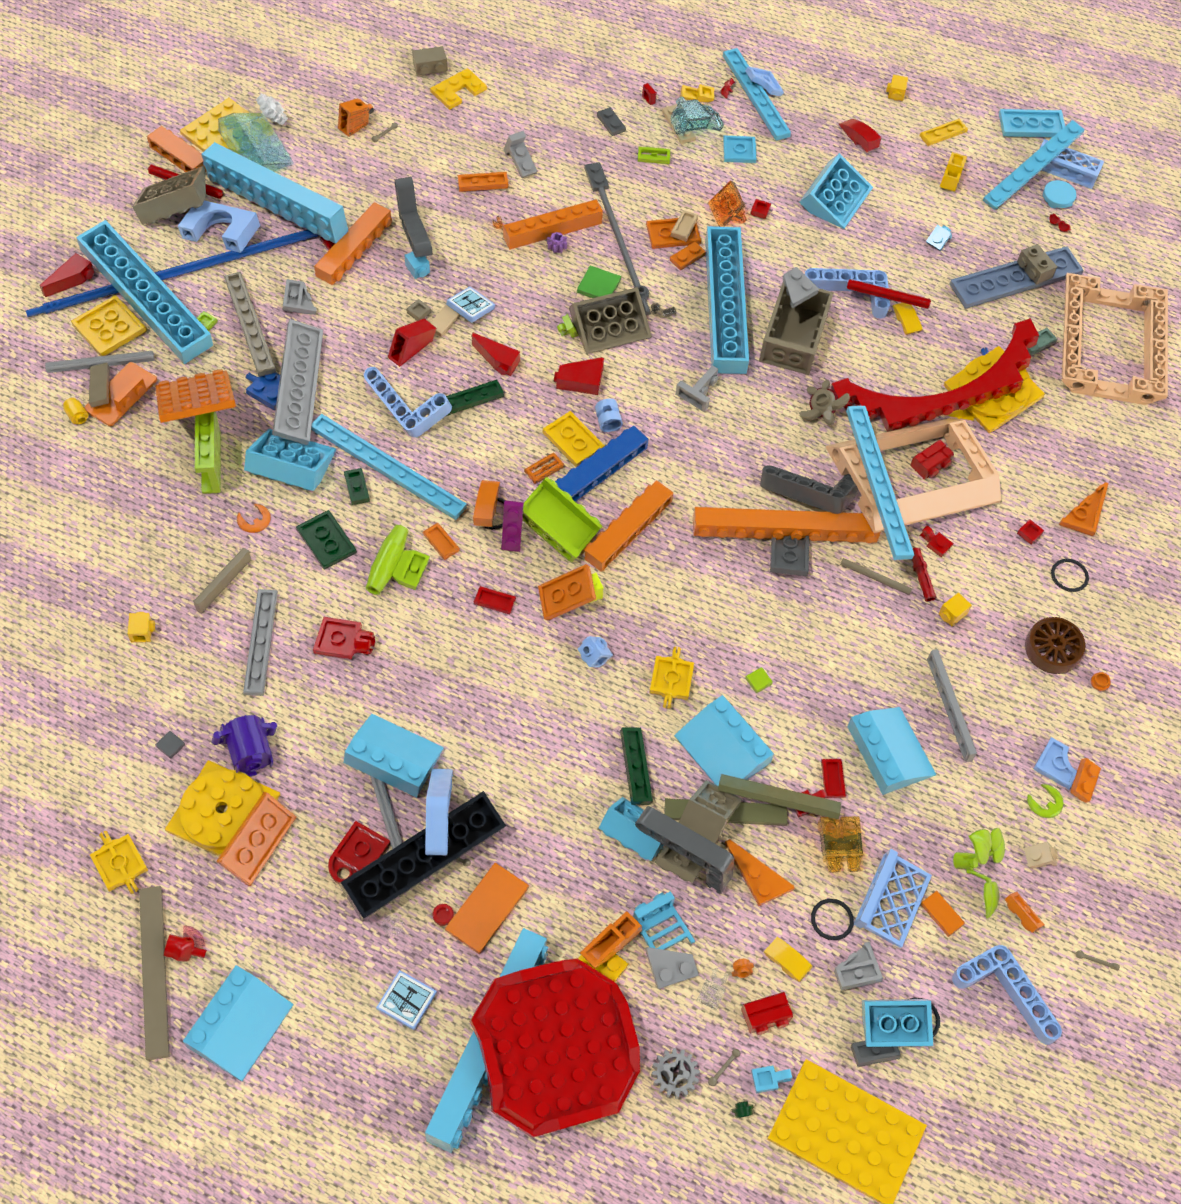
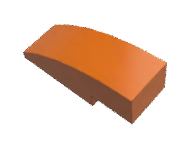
M481 481L473 515L474 525L493 526L500 482Z
M626 911L613 924L610 923L580 954L596 969L633 940L642 931V925Z

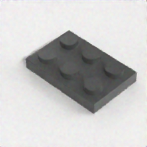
M772 536L770 572L808 576L809 536H805V538L800 540L796 538L792 540L791 536L776 540Z

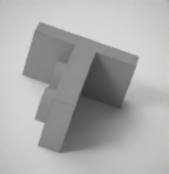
M524 131L509 135L504 147L505 154L511 155L521 178L537 173V169L524 143L526 138Z
M712 365L693 387L680 381L676 386L675 395L705 412L710 401L706 393L710 385L714 386L718 380V368Z

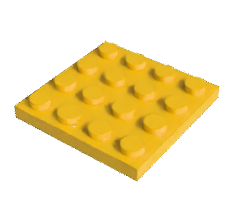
M229 97L180 129V134L203 152L215 142L242 156L270 137L273 131Z

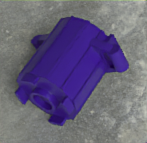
M244 715L234 718L226 723V725L221 724L220 732H214L211 743L213 745L227 744L235 772L246 773V775L252 777L257 775L256 770L262 769L267 765L273 766V757L266 736H273L275 734L277 723H265L263 717L260 718L255 715Z

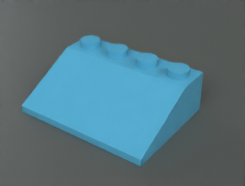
M839 153L826 164L799 203L810 214L844 229L873 186Z
M268 429L246 450L245 471L314 491L321 483L336 452V448L313 441L305 445L272 435V429Z
M723 695L707 705L674 735L717 786H719L721 774L748 780L769 765L774 755Z
M900 707L867 711L851 717L847 727L882 795L936 776L932 765Z
M371 714L345 750L343 763L417 798L444 747Z
M235 965L184 1038L183 1043L188 1049L238 1080L243 1081L293 1004L254 975Z

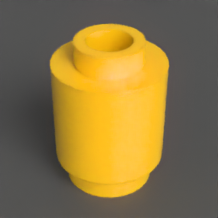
M73 397L64 401L63 410L73 424H83L88 418V412L81 402Z

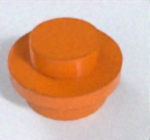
M1104 672L1095 673L1091 677V685L1096 690L1105 691L1111 685L1110 677Z

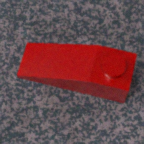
M75 253L39 285L43 296L54 295L91 279L95 273L92 262Z
M473 332L471 335L472 346L498 373L511 376L520 363V351Z

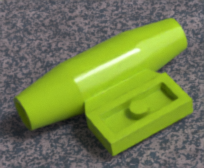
M395 525L383 541L371 566L366 590L369 593L379 595L391 577L398 584L416 590L430 556L413 549L404 550L409 532L406 527Z

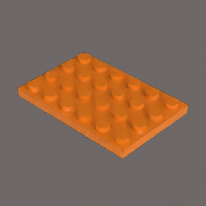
M217 369L210 374L198 373L194 375L195 377H179L176 379L177 381L169 382L165 380L155 385L160 423L236 407L227 370Z

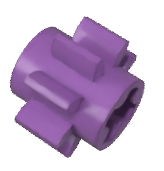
M558 232L552 233L551 238L547 237L548 250L551 249L553 253H562L563 248L567 249V237Z

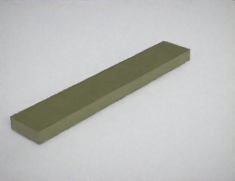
M721 774L718 791L839 819L841 802Z
M665 798L664 814L673 820L680 821L689 799ZM741 802L727 823L787 826V807L766 803Z

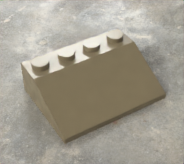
M204 166L144 187L132 206L141 224H153L160 218L167 219L174 213L178 212L181 214L186 212L188 208L202 206L206 198Z
M638 287L572 303L569 307L573 324L586 354L652 337Z

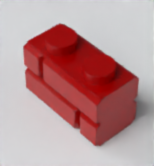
M938 440L915 455L910 466L924 480L928 477L933 478L939 473L940 469H947L952 464L951 460L954 452L949 447H946L945 443Z
M785 992L745 1003L741 1008L750 1034L756 1032L757 1035L768 1032V1028L774 1026L777 1029L784 1028L789 1025L793 1018Z

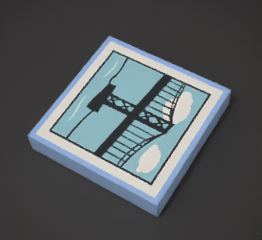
M468 287L449 298L446 305L471 323L495 308L493 302L472 287Z
M399 970L376 1009L406 1027L415 1030L437 991Z

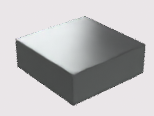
M169 731L155 746L171 759L185 746V743Z

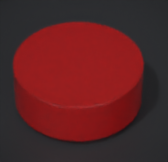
M448 904L437 905L432 912L433 920L437 925H448L454 917L452 907Z

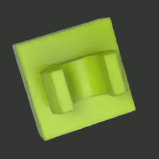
M569 315L563 316L564 323L557 325L561 336L570 334L572 338L578 337L579 335Z

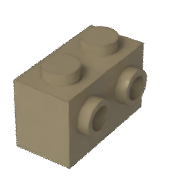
M443 46L412 51L413 65L417 76L448 71L447 57Z
M1038 244L1021 250L1017 260L1019 266L1023 268L1036 285L1053 278L1057 269L1056 264Z

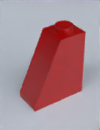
M425 318L397 328L388 358L399 367L433 341L437 328Z
M600 357L560 365L558 372L555 371L554 374L556 389L598 395L604 369V358Z

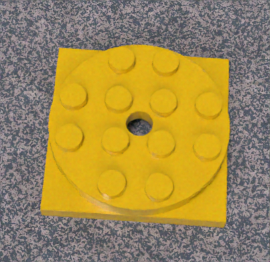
M997 346L987 354L973 359L963 370L945 381L943 386L948 391H951L973 381L990 369L1004 353V350ZM1026 369L1019 371L1023 378V383L1018 392L1008 393L998 399L993 398L982 404L971 405L967 408V411L988 433L995 431L1044 397L1045 393L1032 381Z
M208 760L198 777L185 790L180 805L167 824L165 831L220 856L263 792L269 793L276 800H278L281 794L254 781L242 772L238 771L236 773L235 770L227 769ZM226 805L228 808L224 813H218L216 811L217 807Z

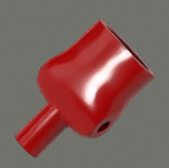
M169 934L163 956L186 962L190 960L192 955L205 958L207 950L194 947V940L191 937Z

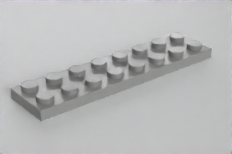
M289 319L287 323L272 435L308 445L311 435L323 329Z

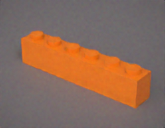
M597 199L519 220L503 225V238L509 250L546 240L547 237L551 238L552 233L558 232L564 235L602 224L603 210Z
M374 202L348 229V232L314 266L316 277L331 285L336 281H340L343 273L346 270H350L354 261L360 259L365 249H369L372 242L381 236L382 231L391 225V210Z
M657 480L652 485L649 484L645 488L644 493L633 500L629 508H624L617 519H613L605 531H601L596 540L586 546L584 560L602 572L672 502L674 492Z

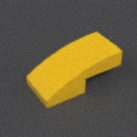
M699 84L698 88L682 85L680 100L714 101V88Z
M905 303L893 305L898 321H901L905 335L923 330L919 317L912 305Z
M778 936L764 950V954L770 960L781 966L782 971L798 982L812 969V965L799 952Z

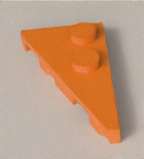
M1105 482L1096 488L1091 495H1088L1077 507L1072 509L1065 518L1063 517L1059 525L1094 536L1109 483Z
M731 839L725 841L728 851L733 855L734 862L758 906L795 889L794 885Z

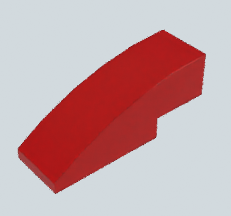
M849 119L839 123V126L854 144L860 145L866 152L880 146L882 137L864 122Z

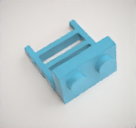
M671 891L666 894L662 892L656 895L653 901L648 904L644 902L638 905L633 913V917L642 925L640 934L650 948H655L653 945L654 941L679 927L683 930V934L656 949L666 950L688 938L691 944L695 943L694 938L673 906L675 898ZM674 916L677 923L649 938L646 931Z

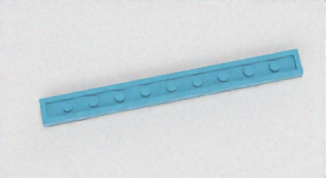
M848 406L846 410L893 559H912L914 552L866 407Z
M321 414L312 423V431L454 520H457L466 510L467 504L325 415Z

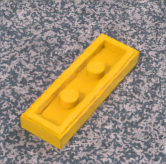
M959 118L921 132L919 136L927 146L963 134L968 131V128Z

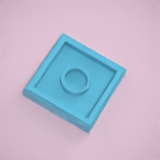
M723 136L724 162L756 163L755 137Z

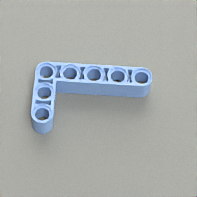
M809 268L805 271V275L819 289L827 291H853L847 289L849 279L889 288L887 274L880 270ZM870 295L873 316L879 319L885 318L889 310L890 300Z
M369 367L364 372V378L411 437H419L451 412L452 406L447 397L442 393L435 394L412 412L376 367Z
M432 769L426 797V855L447 856L448 811L452 791L453 769Z
M997 945L962 964L954 972L952 981L960 989L968 988L994 973L1041 1043L1050 1045L1061 1036V1026L1007 947ZM994 954L1000 955L1002 961L997 960ZM977 963L982 964L985 967V971L980 970ZM1007 972L1012 973L1015 980L1010 979ZM960 973L965 974L968 981L963 980L960 977ZM1020 991L1026 993L1027 999L1020 995ZM1032 1010H1036L1040 1014V1018L1036 1017ZM1045 1029H1049L1053 1037L1048 1036Z

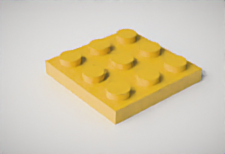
M116 295L71 320L72 326L100 356H106L147 331L141 321Z

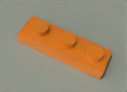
M507 172L457 175L459 192L508 188Z

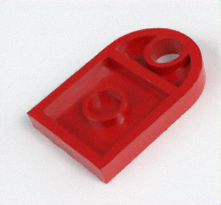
M355 821L330 856L328 869L331 878L337 884H340L345 879L338 877L339 871L343 869L350 872L348 877L381 857L390 845V840Z

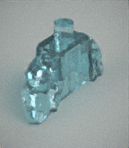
M679 97L676 100L677 107L672 111L670 119L676 134L684 136L686 131L707 128L716 131L723 129L724 123L720 118V114L713 110L710 105L701 104L696 99L686 101L684 97Z

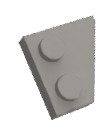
M798 267L783 275V282L787 287L786 292L790 297L792 308L818 294L819 288Z
M286 280L283 311L316 315L317 309L312 304V298L307 292L304 282Z
M870 942L864 943L860 950L852 953L845 962H841L834 970L841 991L879 983L883 980Z
M650 947L645 948L657 989L699 976L692 954Z

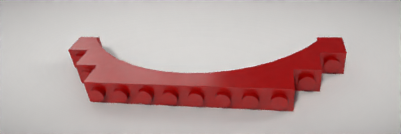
M1031 318L1014 323L1012 329L1013 337L998 361L978 378L951 391L918 397L894 396L863 388L850 382L849 378L831 383V390L836 393L838 399L846 393L849 394L850 400L844 408H848V406L853 404L865 406L870 420L880 416L887 432L907 426H915L920 422L931 421L941 415H949L959 409H967L971 405H979L987 400L998 399L1005 394L1018 392L1023 383V378L1019 371L1029 367L1031 361L1027 348H1032L1037 344L1039 333Z

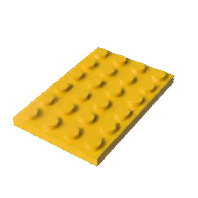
M805 1059L767 1140L880 1204H893L927 1125Z

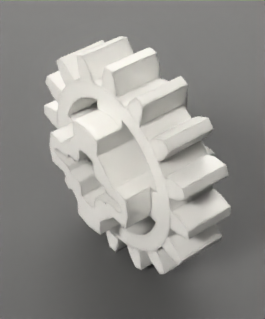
M261 93L256 101L260 105L259 109L262 111V114L272 122L275 121L279 125H283L288 118L283 113L285 110L282 108V105L272 96L267 97Z

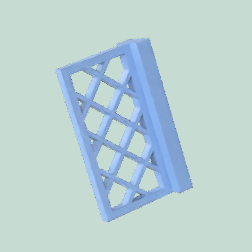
M1044 139V141H1043L1041 147H1042L1045 143H1047L1048 140ZM1066 148L1063 152L1067 154L1063 155L1060 153L1042 169L1044 172L1092 189L1104 161Z
M890 849L881 859L854 921V926L865 928L901 948L932 875L897 856L898 852ZM896 863L904 867L906 874L897 875L895 870ZM918 874L924 877L923 884L916 886L912 875ZM908 877L911 888L903 890L899 879ZM895 881L898 892L890 894L887 886L888 882ZM913 891L916 897V901L908 904L905 893ZM900 894L904 906L896 908L892 896ZM887 898L891 909L882 911L880 901ZM906 909L909 916L908 920L901 922L897 911ZM892 912L896 924L888 926L884 914ZM873 917H880L883 925L882 928L878 929L871 925ZM898 926L901 933L899 940L892 937L890 928Z

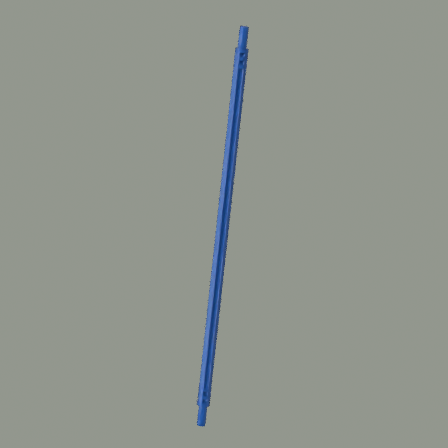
M306 229L246 246L241 253L228 251L154 273L161 280H165L309 238H316L320 235ZM111 284L43 303V306L25 311L27 317L41 313L48 314L49 312H55L56 310L119 292Z

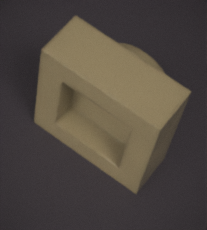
M420 299L406 308L407 314L417 321L424 319L431 313V308Z

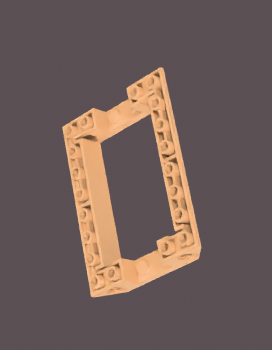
M1072 273L1066 274L1062 382L1072 393L1142 405L1168 397V289L1134 284L1130 293L1100 288V278ZM1083 301L1144 312V379L1133 376L1129 384L1126 385L1098 380V370L1080 369Z
M948 418L875 435L880 451L944 436L948 447L951 450L960 448L972 468L968 476L970 482L896 499L904 525L1001 501L999 474L965 420ZM856 440L827 445L826 449L841 476L850 474L862 496L858 506L874 533L884 531Z

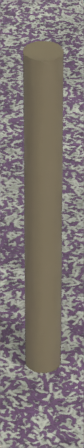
M845 558L841 561L840 565L907 595H910L912 588Z

